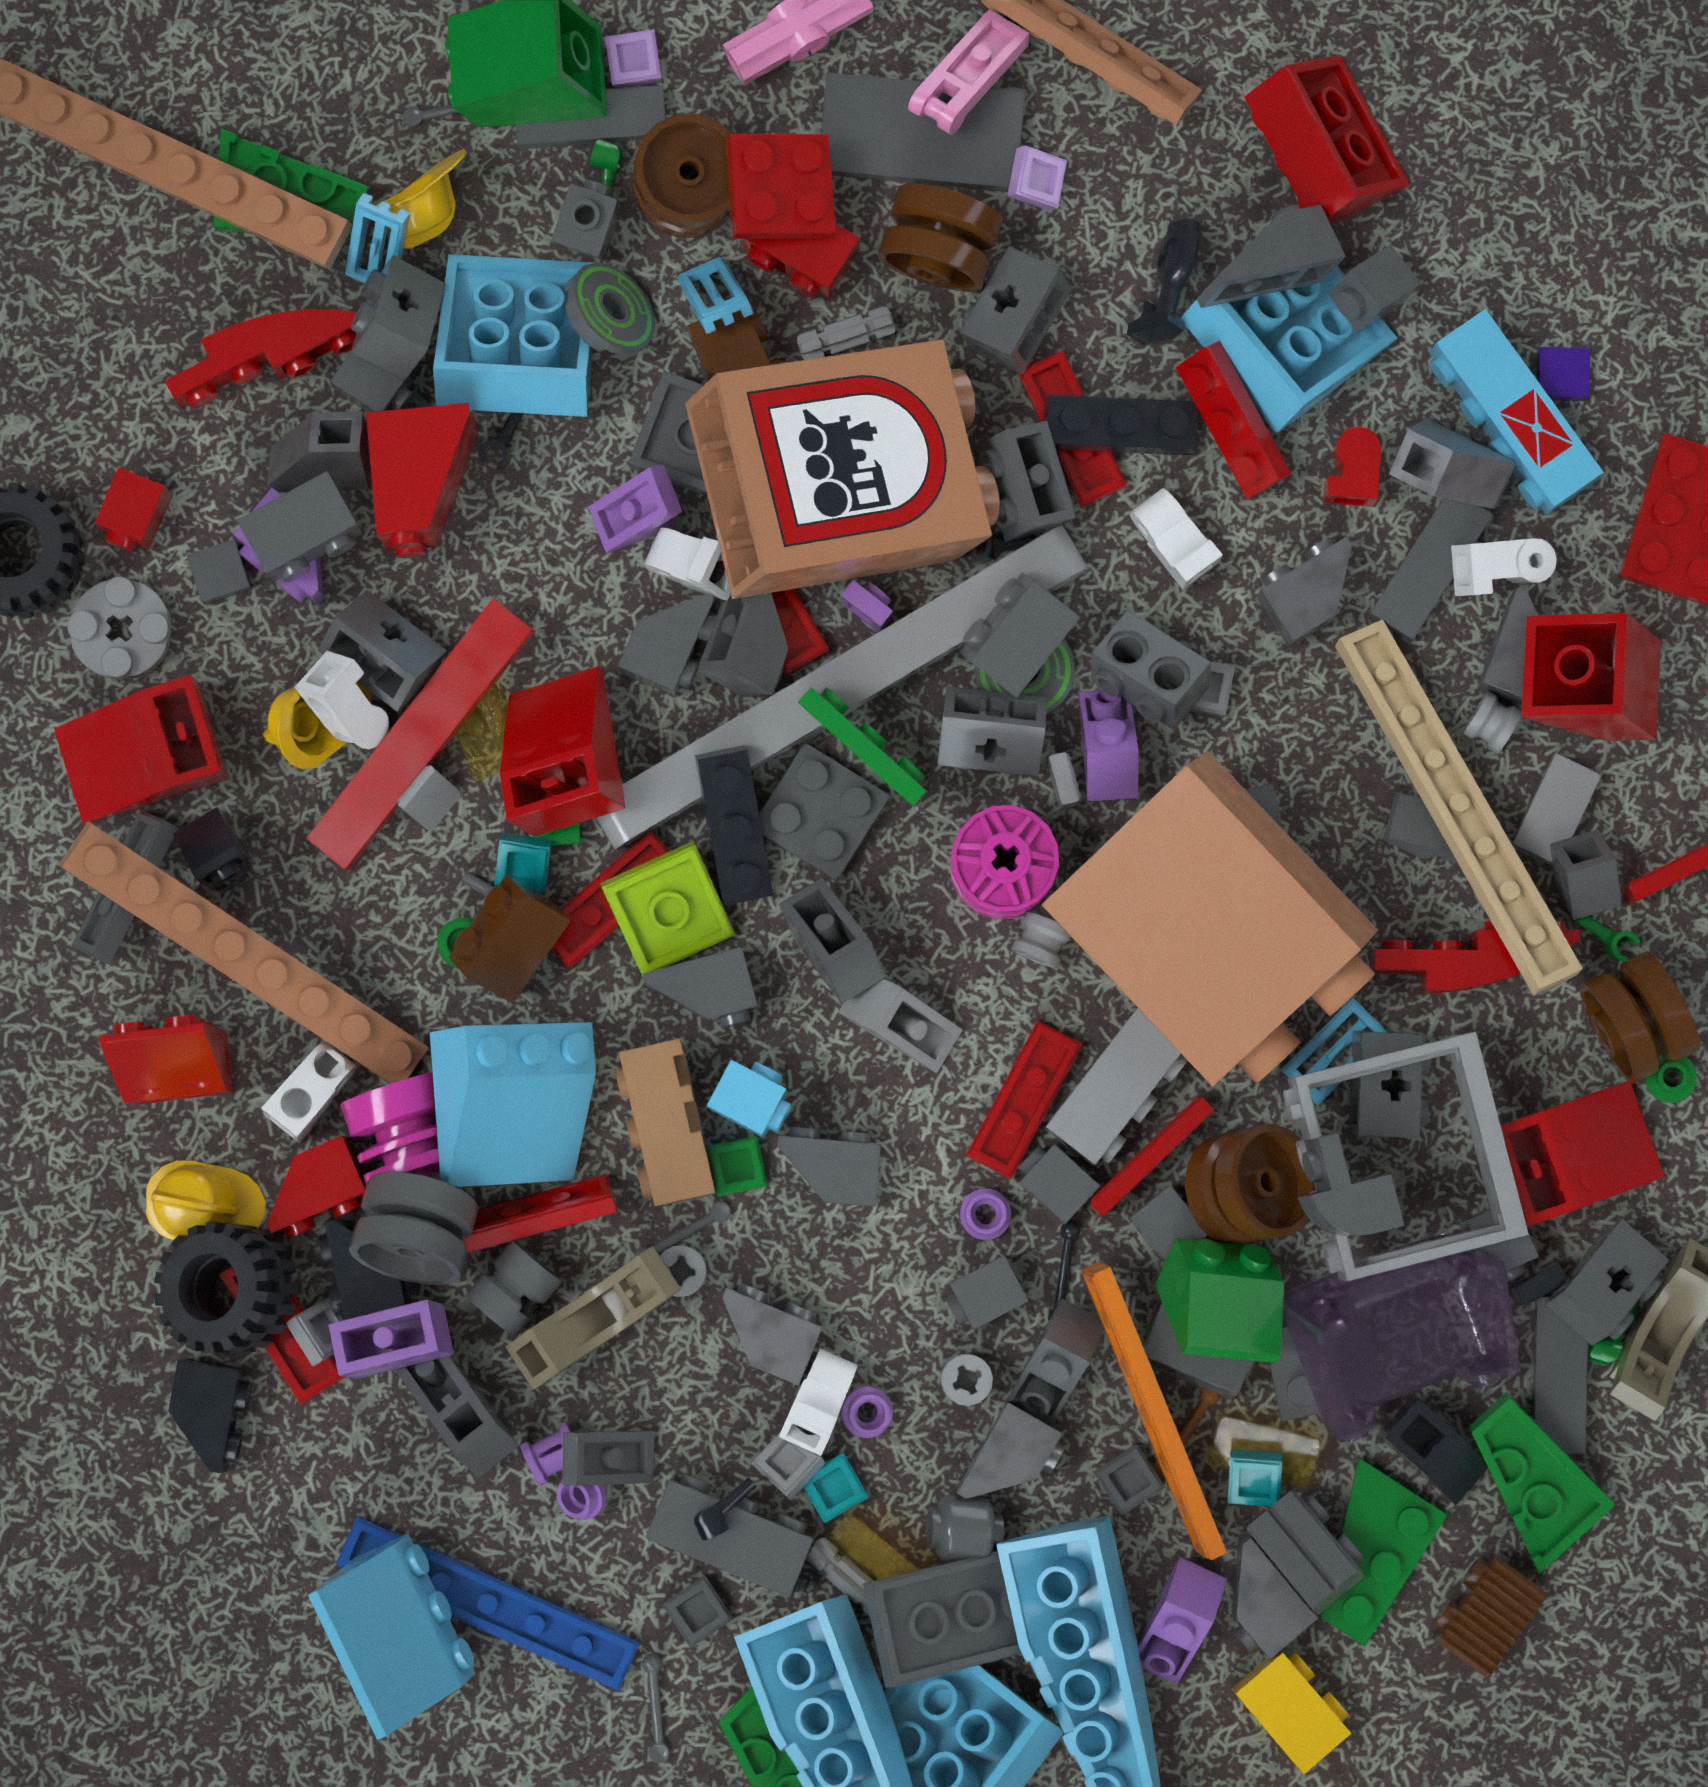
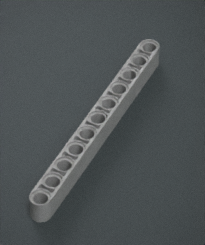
M1063 525L1048 531L622 784L626 809L597 817L598 823L614 850L623 848L647 834L650 830L652 831L702 801L694 755L745 745L748 750L752 771L825 728L797 703L810 687L819 694L826 687L850 707L843 714L845 716L936 662L938 659L965 644L963 643V638L967 630L978 619L983 618L985 620L997 604L995 597L998 591L1009 579H1017L1023 572L1048 592L1052 593L1089 569Z

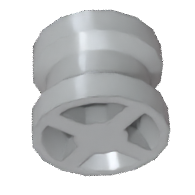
M1488 690L1472 714L1462 734L1470 739L1478 737L1487 742L1489 750L1499 754L1520 721L1522 709L1517 706L1506 707L1499 702L1496 694Z
M1026 912L1023 920L1025 926L1024 933L1021 938L1014 941L1011 950L1041 965L1058 969L1062 960L1059 954L1063 943L1070 941L1071 936L1058 922L1032 912Z
M684 1245L672 1246L659 1256L669 1267L672 1276L677 1280V1284L681 1288L673 1296H690L697 1292L705 1283L707 1276L706 1262L702 1255L694 1248Z
M960 1354L954 1356L945 1364L942 1370L941 1384L943 1391L950 1400L959 1405L971 1406L978 1404L988 1396L992 1389L993 1376L991 1369L983 1359L976 1355Z

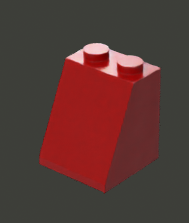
M469 403L366 413L376 533L387 551H396V557L398 558L425 556L427 554L426 548L439 546L478 436V425Z
M1628 613L1527 616L1522 717L1605 741L1656 740L1661 640Z

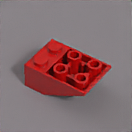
M601 666L509 695L500 765V779L506 818L508 822L533 837L626 809L604 673Z
M192 675L141 690L54 728L83 825H86L87 822L93 823L230 779L201 684Z
M196 1015L166 1018L165 1028H154L153 1025H145L144 1022H127L113 1025V1034L99 1036L100 1046L125 1104L141 1105L234 1093L228 1033L213 1027V1022L197 1019Z
M1629 1081L1500 1125L1527 1227L1665 1177L1632 1084Z

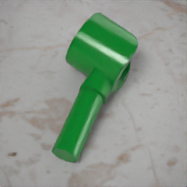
M597 140L591 154L590 165L604 170L601 184L614 189L616 174L620 169L623 159L622 152L615 144Z
M1590 916L1573 920L1603 942L1605 954L1612 960H1629L1625 956L1620 955L1617 950V942L1620 938L1624 937L1633 946L1641 945L1636 934L1630 931L1613 932Z
M1636 1302L1629 1311L1634 1317L1640 1305ZM1626 1330L1615 1340L1607 1336L1594 1345L1589 1344L1588 1361L1603 1366L1616 1361L1622 1352V1340Z

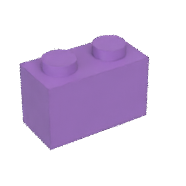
M423 1300L328 1324L339 1376L359 1379L454 1355L444 1304L431 1300Z

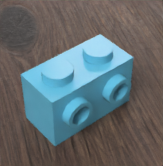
M733 1060L729 1062L707 1104L711 1111L762 1138H765L769 1129L776 1133L780 1131L792 1106L785 1101L788 1094L787 1089L780 1086L783 1080L782 1075L758 1062H754L750 1070Z

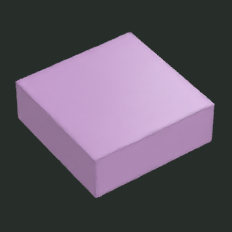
M654 29L605 37L613 89L662 82Z
M1026 145L1016 148L1007 196L1042 209H1058L1067 160Z

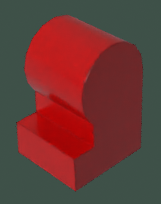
M1361 426L1351 427L1343 432L1334 446L1332 453L1333 463L1339 472L1338 476L1328 475L1324 482L1323 503L1373 507L1378 500L1380 441L1376 434L1368 428Z

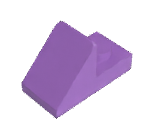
M664 465L649 467L588 506L606 553L657 535L661 527L675 528L677 524L674 517L682 512Z

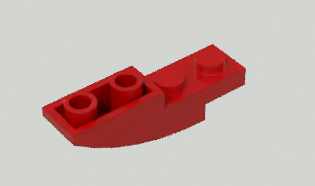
M305 309L270 314L229 326L200 339L209 358L165 380V383L181 409L188 405L196 409L215 400L219 395L217 390L235 381L236 385H242L254 380L262 374L263 369L261 366L269 362L279 379L286 375H289L291 379L301 377L317 366L316 359L332 351L335 355H341L352 350L357 332L351 329V324L357 312L334 309Z
M1484 921V929H1477L1470 934V950H1464V941L1456 940L1433 941V950H1414L1413 941L1386 940L1382 941V949H1375L1369 953V967L1375 974H1420V994L1450 993L1476 989L1502 982L1521 974L1491 921ZM1556 921L1570 947L1580 941V930H1566L1565 921Z

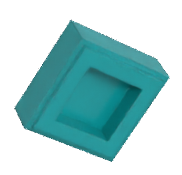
M502 832L499 839L494 885L498 886L505 875L508 874L537 892L545 893L552 840Z
M1231 1449L1228 1503L1272 1507L1279 1501L1283 1453Z
M844 1452L827 1461L804 1486L824 1523L869 1498Z

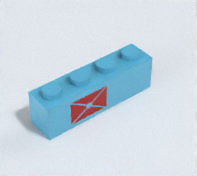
M1486 309L1434 345L1430 352L1431 357L1434 359L1430 362L1433 373L1445 387L1452 384L1463 400L1459 403V406L1465 418L1475 428L1481 425L1491 438L1492 442L1489 443V449L1516 462L1513 470L1522 481L1518 484L1519 491L1533 509L1540 507L1547 516L1596 482L1604 473Z

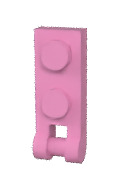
M989 9L915 90L909 101L908 110L921 118L931 117L937 121L939 129L950 135L955 134L971 109L1028 47L1030 33ZM943 92L952 97L948 104L938 99Z

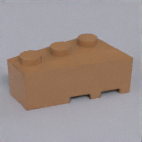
M675 1039L619 1052L622 1067L615 1069L621 1099L629 1097L634 1116L626 1119L632 1149L641 1147L645 1167L637 1169L643 1199L652 1197L654 1206L660 1207L717 1194L682 1041Z

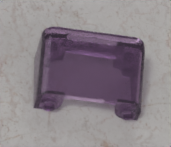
M1446 1233L1433 1235L1421 1239L1419 1241L1413 1242L1411 1244L1405 1245L1403 1247L1450 1236L1453 1234ZM1482 1248L1467 1250L1351 1281L1339 1280L1337 1272L1294 1287L1283 1296L1285 1321L1325 1429L1341 1443L1361 1440L1377 1425L1376 1411L1373 1407L1444 1379L1457 1376L1461 1380L1472 1384L1475 1388L1488 1389L1499 1385L1506 1378L1521 1373L1505 1264Z

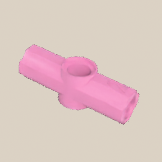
M785 0L769 12L766 17L767 20L724 43L723 51L738 79L746 85L790 59L793 62H798L810 56L807 52L809 50L811 54L819 51L829 42L830 36L872 13L873 5L870 0Z

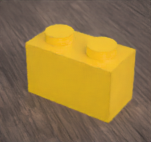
M1279 1651L1271 1659L1267 1657L1232 1688V1691L1298 1769L1305 1774L1351 1734L1342 1723L1349 1717V1714L1330 1692L1321 1698L1308 1682L1315 1677V1674L1296 1652L1287 1658L1282 1651Z

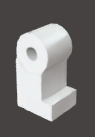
M1164 488L1130 512L1132 521L1148 541V546L1182 590L1220 562L1223 554L1211 540L1205 538L1187 516L1178 501Z
M660 528L644 562L646 568L672 581L681 583L684 587L726 601L731 594L726 570L717 583L714 584L709 581L717 561H723L719 541L707 537L699 539L669 528Z
M1532 538L1451 546L1455 596L1492 594V579L1505 578L1512 583L1518 584L1539 583L1547 580L1556 568L1557 558L1555 551L1543 539Z
M326 651L295 686V689L335 738L355 743L358 747L364 749L377 747L388 732L389 721L386 712L382 708L370 704L356 685V682L364 674L356 661Z
M323 1041L304 1059L261 1109L268 1119L298 1143H301L313 1128L314 1123L332 1103L331 1100L352 1077L357 1066L328 1042Z
M820 1348L807 1379H804L779 1437L821 1456L831 1436L858 1365ZM797 1425L815 1433V1435H808L799 1430Z

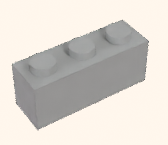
M1137 1008L1044 1129L1091 1166H1094L1100 1158L1109 1163L1127 1140L1119 1134L1131 1118L1138 1123L1142 1121L1158 1100L1151 1094L1158 1082L1164 1077L1171 1083L1188 1060L1145 1014Z

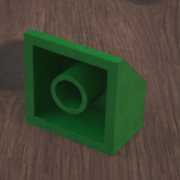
M1175 1238L1157 1278L1155 1287L1183 1354L1278 1363L1282 1345L1284 1280L1270 1249L1255 1244L1239 1245L1214 1242L1208 1239Z

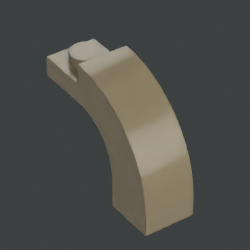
M1691 1238L1685 1243L1661 1276V1279H1663L1662 1284L1647 1300L1623 1342L1621 1355L1614 1362L1609 1376L1614 1379L1610 1395L1620 1400L1628 1408L1639 1411L1654 1421L1666 1408L1673 1381L1682 1358L1696 1333L1708 1317V1248Z
M652 1246L595 1287L527 1330L505 1348L534 1390L649 1314L680 1291L681 1288L673 1278L669 1267L661 1260Z

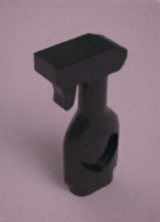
M1183 219L1168 224L1167 233L1163 237L1157 262V279L1161 284L1158 304L1156 306L1149 301H1145L1140 318L1128 324L1126 335L1142 345L1175 338L1185 331V322L1176 316L1181 289L1189 279L1197 259L1201 233L1199 232L1201 225L1196 220Z

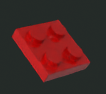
M730 134L727 137L726 151L733 239L832 238L835 235L829 134Z

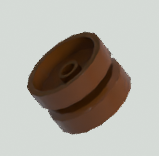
M676 114L658 122L642 138L632 171L633 198L641 215L658 231L676 238L701 237L718 229L731 216L726 139L732 133L719 121L700 114ZM682 171L693 172V180L682 178Z
M906 183L899 186L891 209V216L899 225L885 229L878 251V259L896 272L918 281L955 291L975 292L981 290L990 264V260L982 251L996 246L1003 217L997 210L984 202L947 188L922 183Z
M1646 951L1620 964V980L1605 972L1580 985V995L1584 1009L1598 1038L1613 1064L1631 1084L1659 1071V1054L1674 1063L1700 1050V1039L1696 1025L1680 991L1667 970L1650 952Z
M1268 1124L1210 1136L1198 1145L1187 1164L1185 1179L1188 1206L1198 1226L1214 1241L1229 1244H1245L1293 1235L1308 1224L1310 1219L1302 1209L1298 1197L1309 1194V1192L1315 1191L1316 1188L1315 1184L1308 1180L1299 1161L1296 1141L1301 1139L1290 1129L1276 1124Z

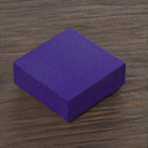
M1539 347L1537 350V381L1551 400L1587 401L1590 398V348Z

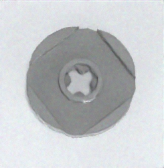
M114 577L109 581L100 582L88 589L77 601L67 623L72 648L79 660L95 674L117 680L140 678L153 671L168 653L172 632L170 612L164 601L148 586L124 577ZM127 617L131 618L133 623L128 629L132 637L126 642L120 637L111 641L108 637L112 631L109 625L110 622L115 618L121 621Z

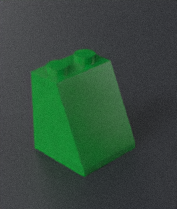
M502 0L448 17L449 38H447L445 43L451 69L448 97L453 109L477 127L596 119L607 116L602 27L572 0Z

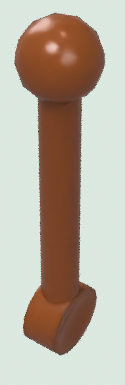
M1201 1389V1400L1179 1433L1183 1446L1208 1407L1219 1401L1220 1395L1206 1389ZM1156 1460L1153 1464V1470L1158 1478L1166 1479L1159 1461Z

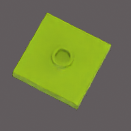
M693 841L600 883L642 977L643 973L662 969L735 935Z

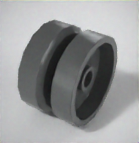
M383 1172L372 1175L367 1182L361 1203V1208L367 1217L359 1219L355 1225L349 1246L352 1257L365 1267L403 1281L426 1285H445L457 1282L462 1275L467 1255V1249L461 1240L468 1239L473 1232L479 1210L476 1201L463 1190L427 1176L405 1172Z

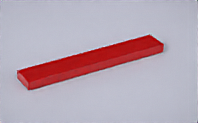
M493 598L306 839L344 870H350L397 810L399 798L426 766L432 765L535 633V630Z

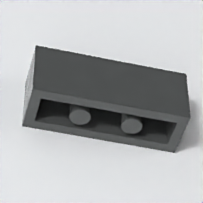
M683 1473L681 1481L673 1478L669 1479L646 1539L790 1598L814 1539V1536L805 1533L808 1523L779 1512L776 1520L757 1513L760 1506L759 1503L745 1497L731 1510L723 1513L730 1529L712 1539L703 1541L694 1524V1517L699 1511L719 1502L722 1498L709 1493L712 1487L711 1483L695 1476Z

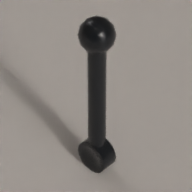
M1068 1221L1060 1228V1234L1064 1238L1055 1304L1054 1308L1047 1315L1048 1321L1061 1299H1066L1074 1240L1080 1235V1227L1074 1221Z

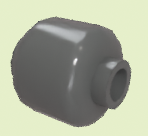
M945 1495L940 1498L936 1508L930 1507L928 1510L926 1523L928 1548L935 1549L938 1557L945 1562L972 1557H988L991 1555L994 1545L997 1546L998 1543L1003 1542V1515L994 1514L993 1506L987 1497L975 1496L965 1499L960 1495Z

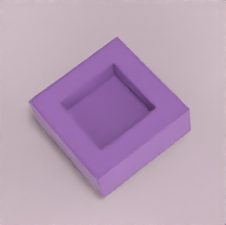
M852 580L841 594V604L877 632L885 629L893 619V610L888 607L891 599L870 582H867L862 587L855 580Z

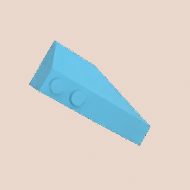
M1110 1516L1060 1524L998 1543L997 1550L1019 1648L1026 1663L1030 1661L1042 1686L1039 1690L1048 1708L1052 1707L1064 1732L1062 1738L1071 1756L1075 1755L1086 1778V1787H1160L1143 1670Z
M847 1594L819 1602L734 1637L770 1736L780 1751L785 1749L799 1771V1774L796 1776L803 1787H913L884 1691Z

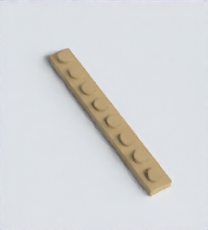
M1383 619L1339 638L1335 645L1338 653L1533 996L1578 975L1583 969Z

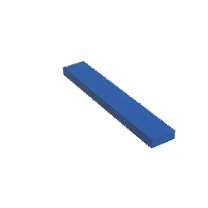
M357 1516L336 1565L344 1567L355 1557L397 1539L402 1535ZM412 1540L413 1544H418L424 1551L429 1563L428 1576L435 1590L442 1592L451 1608L452 1617L617 1691L620 1690L640 1641Z

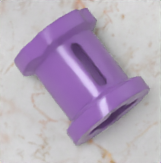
M567 1421L559 1425L558 1432L532 1445L529 1442L520 1445L522 1454L540 1486L548 1483V1476L563 1469V1432H573Z

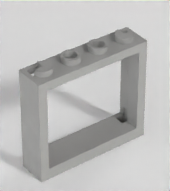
M1476 1032L1287 1079L1290 1089L1283 1091L1284 1103L1290 1120L1298 1119L1303 1140L1296 1141V1148L1301 1167L1304 1171L1302 1154L1307 1152L1304 1140L1322 1136L1310 1089L1450 1054L1494 1221L1492 1225L1356 1260L1353 1258L1348 1236H1339L1327 1232L1329 1241L1322 1243L1323 1254L1329 1272H1337L1339 1280L1351 1281L1529 1235Z

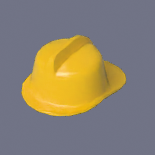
M465 149L448 156L402 192L384 201L391 204L390 212L396 215L400 209L410 212L404 244L405 249H412L440 235L449 226L454 217L456 203L448 172L467 154Z
M357 681L356 685L371 704L372 696L370 690ZM295 688L281 693L271 704L268 714V728L264 731L263 736L267 742L275 744L281 750V753L291 765L300 769H313L325 762L332 754L348 743L338 740L330 733Z
M174 1161L162 1166L150 1178L146 1188V1215L148 1221L160 1235L174 1240L178 1235L188 1236L187 1229L195 1225L206 1226V1223L210 1222L248 1225L258 1229L266 1212V1201L262 1191L248 1175L234 1169L196 1161Z

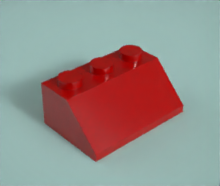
M1341 55L1285 65L1244 96L1252 111L1253 122L1263 132L1275 155L1276 165L1286 175L1298 198L1300 209L1321 205L1329 223L1332 224L1410 186Z

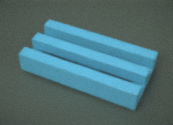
M365 193L362 194L356 203L345 275L364 283L373 269L380 271L387 227L391 228L385 265L393 255L402 260L410 212L404 209H400L397 215L390 212L391 204L381 201L377 207L372 204L373 196ZM369 219L376 222L370 248L368 270L360 267L362 265Z
M723 257L715 258L677 276L686 299L707 334L716 330L713 321L721 318L725 326L735 322L732 313L740 310L744 318L753 314L746 295ZM718 272L732 297L731 299L723 300L710 278V274ZM700 280L702 287L714 305L713 307L706 308L692 282Z
M1351 998L1280 1070L1289 1078L1302 1075L1297 1068L1352 1013L1359 1020L1305 1074L1324 1070L1352 1042L1353 1031H1363L1366 1027L1372 1032L1387 1031L1354 998ZM1351 1056L1344 1064L1353 1062V1056ZM1341 1082L1321 1086L1318 1090L1316 1088L1310 1089L1313 1103L1318 1106Z

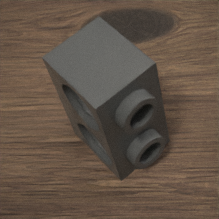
M1128 610L1092 652L1091 679L1095 681L1096 685L1103 692L1113 697L1120 694L1123 699L1136 706V709L1144 718L1154 723L1161 722L1172 730H1175L1209 689L1211 662ZM1122 658H1131L1136 660V662L1125 664L1119 662L1118 660ZM1163 684H1173L1178 688L1173 690H1165L1160 688L1159 686Z

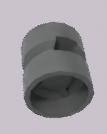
M513 1240L507 1244L493 1261L496 1271L493 1274L483 1273L465 1296L492 1321L516 1338L535 1316L532 1306L535 1303L545 1304L563 1281L530 1252Z

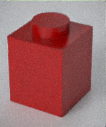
M118 467L95 524L103 532L107 533L104 541L129 552H133L135 545L150 550L173 495L166 486Z

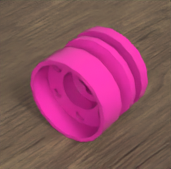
M1014 805L991 806L974 814L959 830L950 856L951 882L959 898L975 913L995 920L1016 919L1026 914V912L1033 911L1049 894L1059 868L1058 844L1049 826L1035 813ZM1000 849L1004 854L1011 851L1016 853L1017 856L1013 862L1014 871L1010 872L1006 867L998 870L993 867L997 857L995 850Z
M433 1072L391 1083L355 1096L340 1104L351 1137L375 1135L377 1144L357 1156L359 1163L363 1164L383 1159L385 1165L364 1175L366 1185L372 1175L383 1172H405L427 1177L440 1173L437 1125L434 1117L436 1111Z

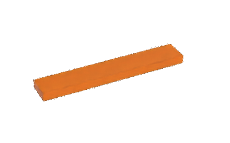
M1101 1262L1083 1268L1082 1275L1196 1552L1206 1559L1213 1560L1226 1554L1227 1551L1112 1269Z

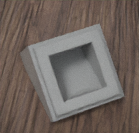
M429 765V767L426 766L399 798L397 805L425 829L432 831L460 798L461 793L437 770Z

